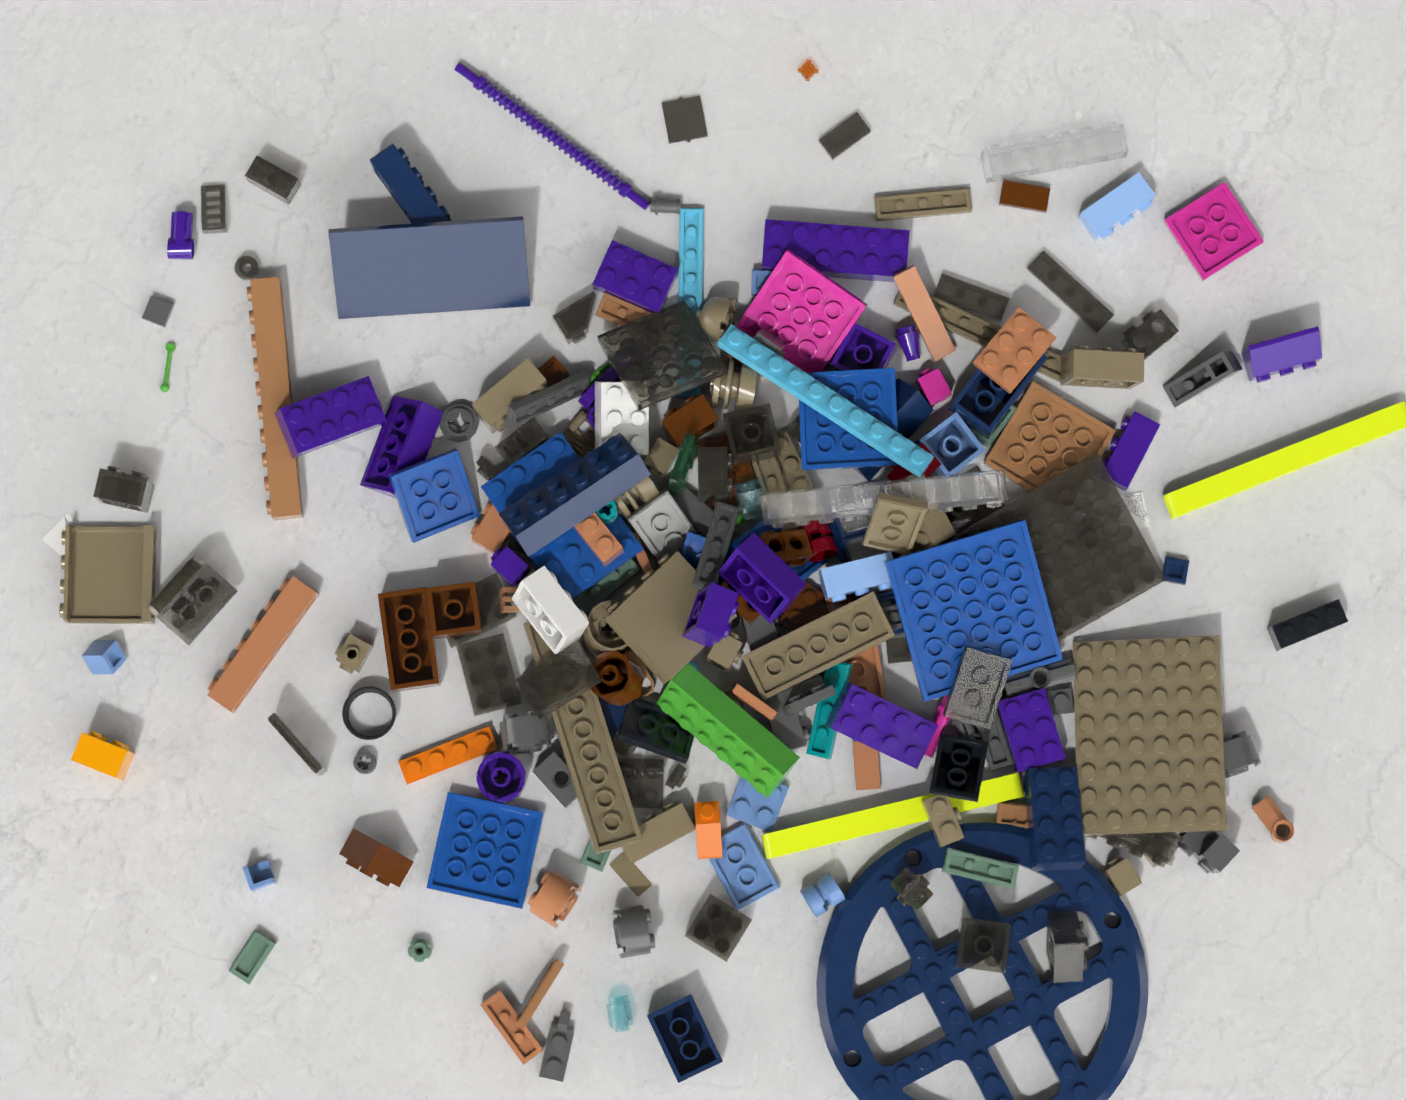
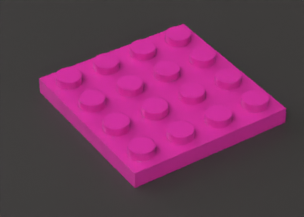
M788 249L736 328L752 338L755 337L758 331L764 328L787 344L783 349L786 353L783 357L785 360L805 373L822 372L868 304Z

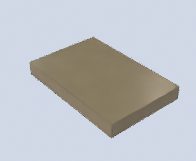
M880 492L865 531L862 545L905 555L911 553L926 514L928 502Z

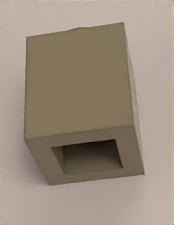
M658 437L649 455L644 460V464L650 474L657 478L659 475L665 477L677 458L679 449Z
M1117 857L1106 864L1108 869L1103 872L1119 896L1142 884L1127 858L1121 860Z

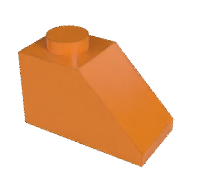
M719 801L694 802L698 859L722 858Z

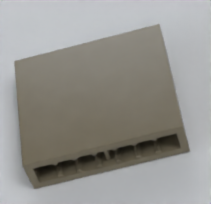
M678 551L672 556L667 553L657 562L660 567L655 572L650 569L640 578L643 583L638 588L633 585L624 594L626 599L621 604L617 600L607 610L610 614L604 619L663 684L670 681L705 647L682 637L697 592L700 590L691 587L696 570ZM736 614L731 615L729 623L737 616Z

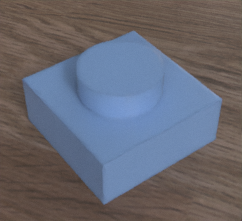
M752 270L751 296H757L773 271Z

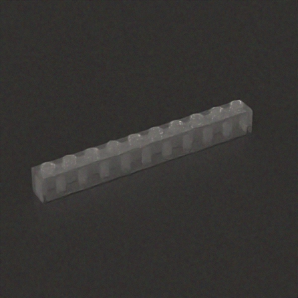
M1005 469L766 492L760 496L764 525L771 524L772 528L785 527L786 523L795 522V526L808 525L811 520H819L820 524L834 522L833 518L853 521L857 520V516L866 515L867 519H870L880 492L928 502L926 514L929 513V509L949 512L953 511V507L962 506L963 510L977 509V505L987 504V508L1000 507L1002 502L1008 499Z

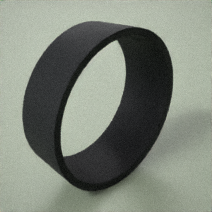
M372 686L359 688L347 697L343 705V722L348 731L360 739H378L389 732L395 722V704L390 695L380 688ZM365 693L382 695L388 700L392 708V720L389 727L383 733L376 736H365L358 733L349 721V709L352 702L358 696Z

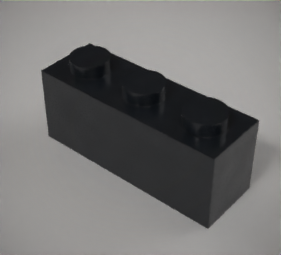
M1339 599L1273 625L1267 630L1276 651H1279L1348 622V619Z

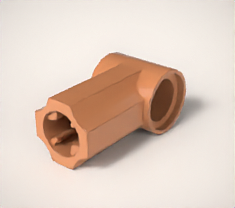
M1267 796L1252 807V810L1269 831L1271 838L1275 842L1285 843L1293 837L1294 827L1292 823L1287 821L1270 796ZM1283 825L1288 829V836L1286 838H1281L1276 834L1277 826Z

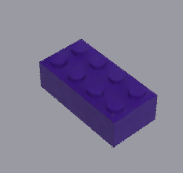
M369 376L285 406L275 413L292 458L377 428L387 421Z
M847 681L825 726L915 769H918L938 727L937 724Z

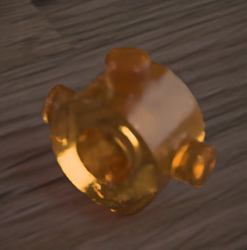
M807 60L801 68H798V72L805 78V81H810V78L819 72L810 60Z

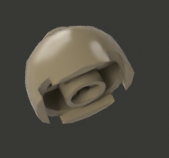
M714 297L705 302L702 310L698 309L696 323L700 324V332L705 339L718 344L719 339L731 324L734 326L735 322H732L733 314H736V300L728 297Z

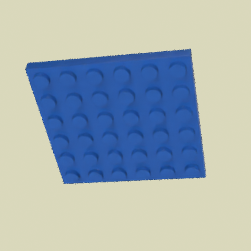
M1024 519L884 561L924 702L1063 660L1027 524Z

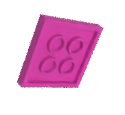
M1225 182L1163 221L1202 281L1264 242Z

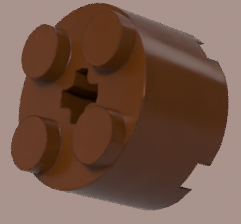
M606 651L595 658L596 661L587 671V683L595 695L615 706L626 705L641 696L643 673L637 663L617 651Z

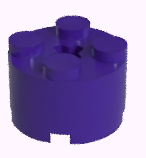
M498 752L487 756L482 761L477 771L476 780L480 791L488 799L498 803H506L515 800L521 795L526 786L527 776L524 766L516 757L508 753ZM502 771L504 775L508 774V777L505 778L506 783L501 784L500 781H495L498 778V772Z

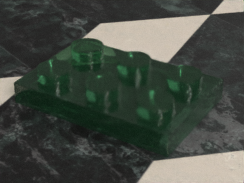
M686 433L669 479L668 492L671 495L678 496L679 491L684 492L689 479V469L693 468L697 457L698 445L695 444L694 435Z

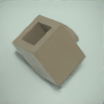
M349 634L345 643L341 641L335 652V655H337L336 660L341 663L339 668L350 674L354 670L360 673L373 648L372 645Z

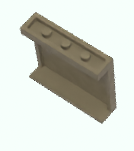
M66 524V531H62L61 534L62 545H65V555H61V569H64V579L60 580V592L64 593V603H60V618H63V621L67 624H155L157 528L154 525H144V527L71 526Z

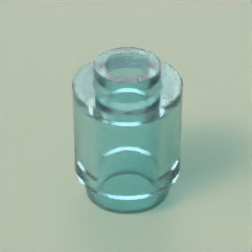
M628 996L608 998L607 1012L610 1028H615V1032L629 1031L630 1026L634 1025L631 1001H628Z

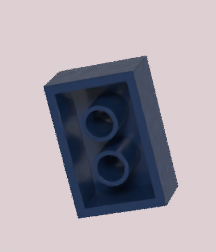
M692 994L647 1015L678 1083L723 1062Z

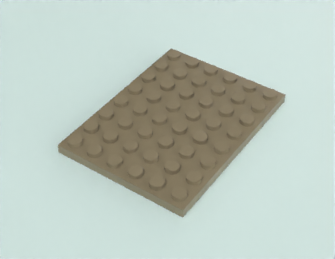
M1220 636L1072 642L1073 664L1077 679H1074L1076 767L1083 836L1227 831Z

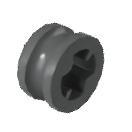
M360 752L355 756L353 764L359 773L370 774L375 770L377 762L372 754ZM365 756L367 760L371 759V763L368 764V769L364 770V767H359V763L362 762L361 758Z

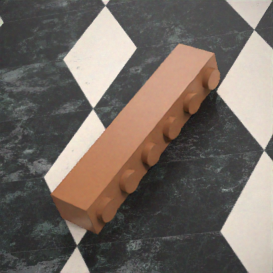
M294 576L290 580L287 578L279 588L281 593L277 599L272 598L265 607L267 613L262 619L258 618L250 629L253 632L249 638L241 640L236 648L238 651L236 656L226 661L222 667L224 672L219 679L214 678L208 687L210 691L208 696L233 714L319 596L317 592Z

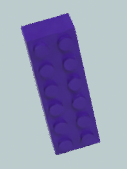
M765 219L761 270L773 271L789 249L828 277L894 282L892 276L907 268L910 230Z

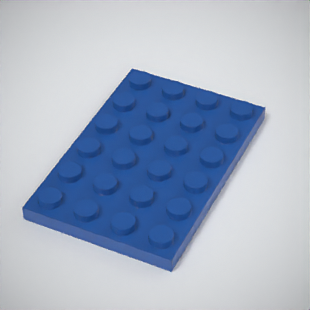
M559 432L483 484L481 489L498 513H501L507 506L516 503L525 497L528 492L535 490L549 478L556 476L565 470L567 466L580 460V458L563 434ZM606 506L602 508V514L605 513L607 516L611 514L610 509H607ZM618 514L615 521L604 525L621 544L624 553L606 567L583 541L574 527L529 557L538 569L545 566L548 571L553 572L558 584L563 590L569 592L573 600L640 554L644 549Z

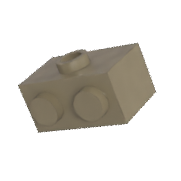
M729 631L726 638L713 645L707 656V662L728 673L732 664H738L744 651L740 650L742 648V642L739 641L740 637Z
M936 795L921 802L939 848L964 838L958 823L962 820L957 807L952 808L948 797Z

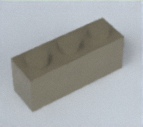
M672 802L662 808L664 813L658 816L652 813L641 819L643 824L639 826L643 840L622 847L631 864L696 830L682 803L677 805L676 802Z

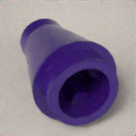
M915 325L897 329V336L895 337L907 362L921 358L918 330L915 329Z

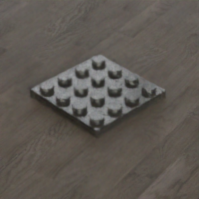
M685 300L661 309L659 313L654 312L597 336L598 343L639 411L727 374L724 363Z

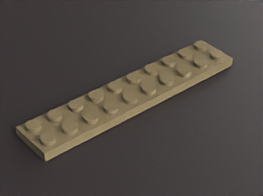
M525 622L523 626L595 855L642 841V835L598 696L591 691L587 683L589 667L580 639L558 655H555L531 623Z

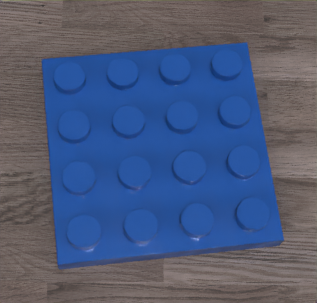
M895 368L807 373L898 432ZM799 400L802 471L900 466Z
M448 792L426 888L523 909L544 813Z

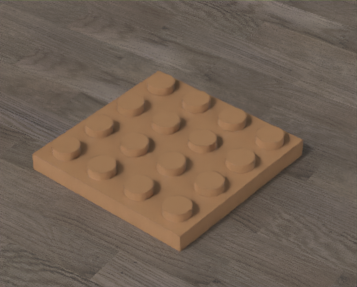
M1033 381L983 464L1062 512L1067 513L1116 430Z

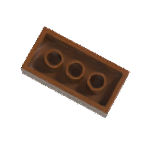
M427 587L378 593L388 675L392 692L441 686L435 639L432 637Z

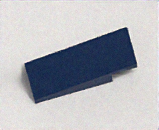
M897 378L898 433L909 439L934 409L917 389ZM882 467L853 469L867 482H870Z

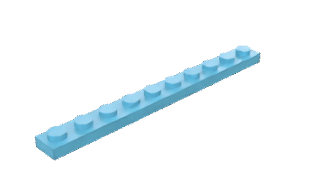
M732 324L719 339L717 344L719 348L920 478L932 462L933 455Z

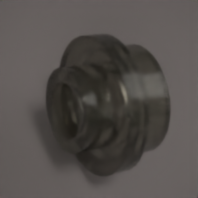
M242 256L236 261L234 269L239 278L250 280L258 274L259 265L253 257ZM245 265L251 266V270L249 272L243 271V267Z

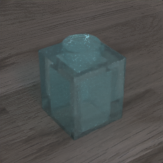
M757 479L733 485L738 507L740 508L739 511L744 520H756L762 515L768 514L762 487Z

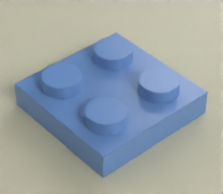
M740 777L726 816L771 833L789 787L780 784L766 798L762 793L757 792L748 781Z

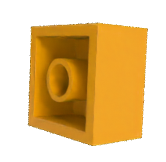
M91 730L89 735L82 732L71 760L124 781L135 755L129 751L130 746L113 740L110 744L106 742L108 737Z

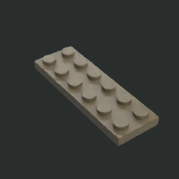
M871 592L741 657L764 701L894 637L895 634L874 592Z

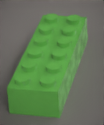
M689 663L670 680L656 703L663 712L674 718L683 729L693 734L702 745L708 747L721 761L728 764L735 770L737 775L748 781L757 792L762 793L766 798L785 780L800 758Z

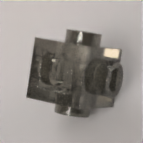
M907 867L889 884L898 894L895 898L905 908L909 905L916 912L933 895L927 887L930 884L929 881L920 873L915 875Z

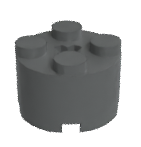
M542 710L528 711L525 716H517L516 713L503 715V721L499 723L503 753L509 754L508 750H514L515 754H526L542 751V745L545 744L547 748L552 746L548 716L542 715Z
M1246 731L1232 735V739L1224 742L1225 779L1248 771V765L1254 764L1257 767L1261 764L1251 735H1247Z
M643 905L613 910L612 915H617V920L613 921L617 949H623V953L619 954L620 958L650 954L651 949L655 948L654 934H649L648 924L651 923L650 910L644 909Z

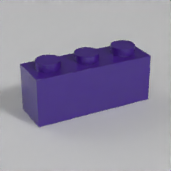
M1135 411L1131 417L1127 415L1120 427L1124 430L1121 437L1116 436L1109 448L1113 451L1109 459L1105 457L1099 468V471L1102 472L1100 479L1126 491L1161 424Z

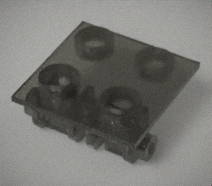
M617 758L632 807L662 808L664 760Z

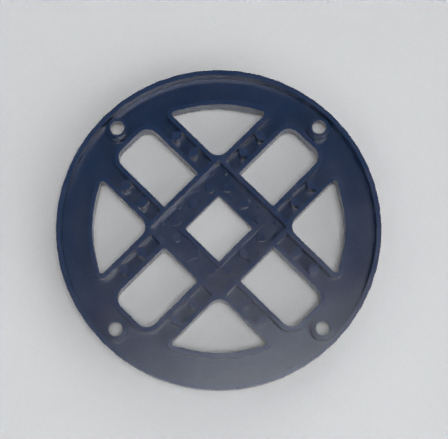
M988 822L963 823L959 825L964 838L940 848L933 831H927L902 842L886 852L856 879L844 895L845 900L839 903L825 933L818 960L816 994L819 1021L827 1049L843 1080L859 1100H916L904 1093L903 1088L955 1060H960L966 1064L985 1100H1014L987 1048L1028 1026L1059 1083L1057 1093L1047 1100H1108L1130 1068L1142 1039L1147 1016L1148 974L1142 944L1129 911L1105 877L1087 860L1081 869L1034 871L1059 885L1061 890L1012 917H1004L999 914L982 882L948 874L977 930L937 951L934 950L907 899L905 891L908 883L933 869H942L947 848L1017 864L1032 870L1028 829ZM909 851L918 853L919 861L917 864L910 865L906 862L905 857ZM883 908L911 961L910 968L903 975L854 999L855 966L859 950L870 924L879 909ZM1073 912L1083 913L1088 918L1100 941L1098 954L1041 984L1019 941ZM1107 913H1114L1117 916L1118 921L1115 926L1109 927L1105 924L1104 917ZM993 956L1015 999L972 1021L950 978ZM1109 978L1110 997L1105 1027L1092 1057L1084 1070H1082L1055 1020L1054 1011L1059 1004ZM923 993L945 1036L891 1065L883 1066L879 1064L864 1038L863 1028L865 1024ZM851 1050L856 1051L859 1055V1060L854 1065H849L845 1061L846 1053Z

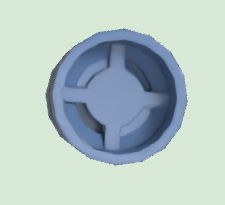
M830 873L819 878L817 885L810 884L800 890L816 918L828 911L829 905L836 906L845 900L842 891Z

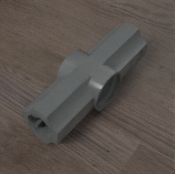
M1071 659L1004 677L1000 680L1003 694L1008 699L1077 679L1074 664ZM1035 673H1040L1043 676L1044 682L1042 685L1034 682L1033 676Z

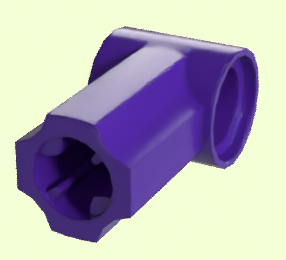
M186 211L172 212L171 237L168 238L167 243L168 259L193 260V213Z

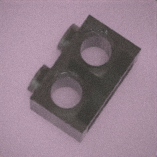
M1161 309L1156 313L1151 310L1141 319L1143 323L1136 328L1133 325L1123 333L1125 338H1123L1121 344L1125 348L1137 349L1138 353H1144V360L1179 332ZM1158 322L1162 324L1163 332L1156 333L1153 331L1152 323ZM1133 338H1142L1145 346L1142 348L1136 347L1133 343Z
M532 418L495 446V448L510 467L548 441L549 436L535 418Z

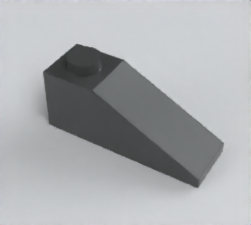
M1227 349L1163 386L1173 406L1177 407L1243 369L1233 351Z

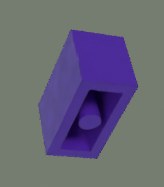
M507 546L504 550L499 548L490 558L492 560L490 564L492 570L511 587H516L530 572L529 566Z

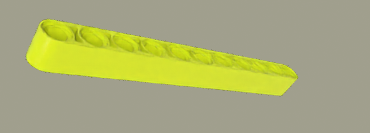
M1405 401L1170 492L1162 496L1170 518L1174 519L1404 429L1406 428Z
M1014 773L982 781L978 802L952 797L948 798L952 808L957 807L960 813L1025 797L1020 774ZM936 794L915 797L761 835L766 859L927 821L928 818L921 802L936 796Z

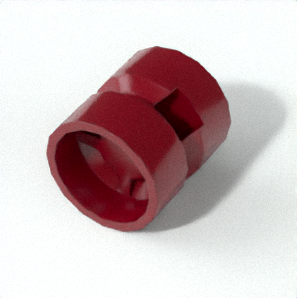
M816 518L798 527V530L805 529L813 553V556L809 559L810 562L826 560L836 555L838 548L835 539L830 536L832 530L827 518Z

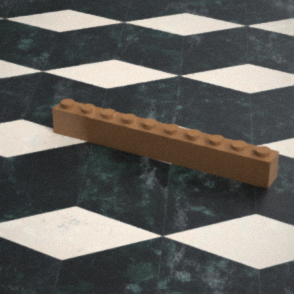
M280 277L250 279L251 287H247L248 301H252L253 310H249L250 324L255 327V334H251L252 348L257 349V357L253 358L254 371L259 372V381L255 382L257 396L261 395V405H258L257 408L259 420L263 419L264 429H260L261 443H265L266 452L262 453L263 467H267L268 476L264 477L265 491L270 493V500H266L267 514L272 515L274 521L303 518L298 457L292 458L275 413L280 408L293 404L282 281Z

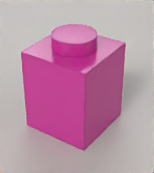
M928 368L918 374L920 378L917 379L916 384L922 396L931 407L951 397L952 392L939 368L935 370Z

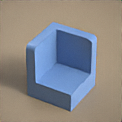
M96 640L82 655L94 675L114 674L127 659L116 640Z
M269 860L243 867L251 891L277 883Z

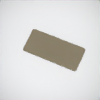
M624 852L610 863L611 868L637 897L652 885L634 863H630Z

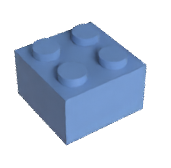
M957 412L949 415L914 442L918 446L923 442L942 465L934 473L941 482L952 477L985 451Z

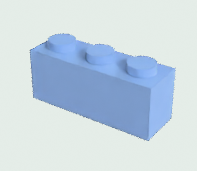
M1138 172L1082 211L1078 218L1094 240H1097L1099 237L1105 239L1114 232L1113 228L1119 223L1124 226L1134 218L1132 214L1138 210L1144 212L1153 205L1152 200L1156 194Z
M892 552L820 569L818 574L825 600L832 599L834 603L846 600V595L853 593L856 594V597L867 595L870 593L869 589L879 587V591L891 589L884 561L893 558Z

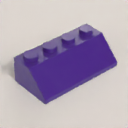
M393 395L385 416L387 421L380 429L360 486L396 498L389 474L426 460L444 411L423 401Z

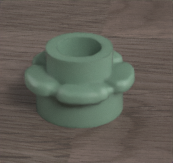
M424 938L413 939L410 942V947H408V955L411 958L413 957L416 962H423L432 954L430 942ZM419 947L422 948V952H418L417 949Z

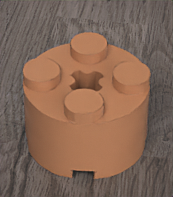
M547 871L541 880L543 886L538 893L535 891L531 895L527 904L530 905V912L557 928L559 925L556 922L559 919L564 921L578 899L574 896L576 890L581 893L582 886L558 871L553 873Z

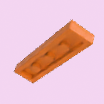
M490 726L398 761L405 781L409 785L498 750Z

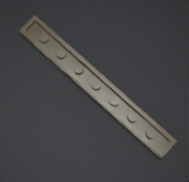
M898 292L893 305L909 312L900 292ZM929 294L945 329L985 348L1001 329V327ZM1047 349L1044 355L1048 358L1038 373L1060 382L1062 355Z

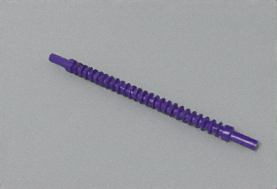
M460 62L457 64L454 70L473 83V87L476 90H482V94L487 93L488 98H493V102L498 101V105H503L504 110H510L509 114L514 113L515 118H521L520 122L525 121L526 126L530 125L532 131L537 130V134L541 133L543 139L548 138V143L552 141L554 147L559 146V151L563 149L565 155H570V159L575 158V162H580L581 167L586 166V171L590 169L592 175L597 174V179L602 178L603 183L608 182V187L613 186V190H618L620 196L623 198L628 197L642 209L646 210L651 203L634 191L631 184L628 182L623 183L622 178L618 179L617 174L612 175V170L607 171L606 166L601 167V162L596 163L595 158L590 159V154L585 155L584 150L579 151V146L574 147V143H569L568 138H562L563 134L558 135L557 130L552 131V126L547 127L546 122L541 123V118L536 119V115H531L530 110H524L525 106L520 107L519 102L514 103V98L509 99L508 94L503 95V90L498 91V87H493L492 82L488 83L487 78L483 75L478 76Z

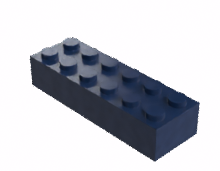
M621 433L610 437L598 448L589 451L586 456L577 462L567 466L565 470L556 476L549 478L535 490L528 492L525 497L516 503L507 506L504 511L499 513V516L529 557L651 474L637 451Z

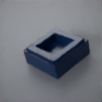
M1165 557L1161 581L1185 585L1189 561Z

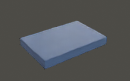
M745 823L721 835L722 858H710L709 860L737 911L780 888Z

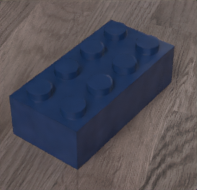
M391 144L370 159L373 171L411 224L452 221L446 208L443 205L440 207L437 205V196L430 186L424 187L423 177L415 166L413 168L409 166L411 164L408 160L409 157L402 147L397 149L394 144Z
M1043 354L1011 394L981 370L977 369L952 402L949 411L952 413L957 412L964 422L988 439L1048 357Z
M1077 767L1028 768L1023 779L1032 871L1081 869L1086 862Z

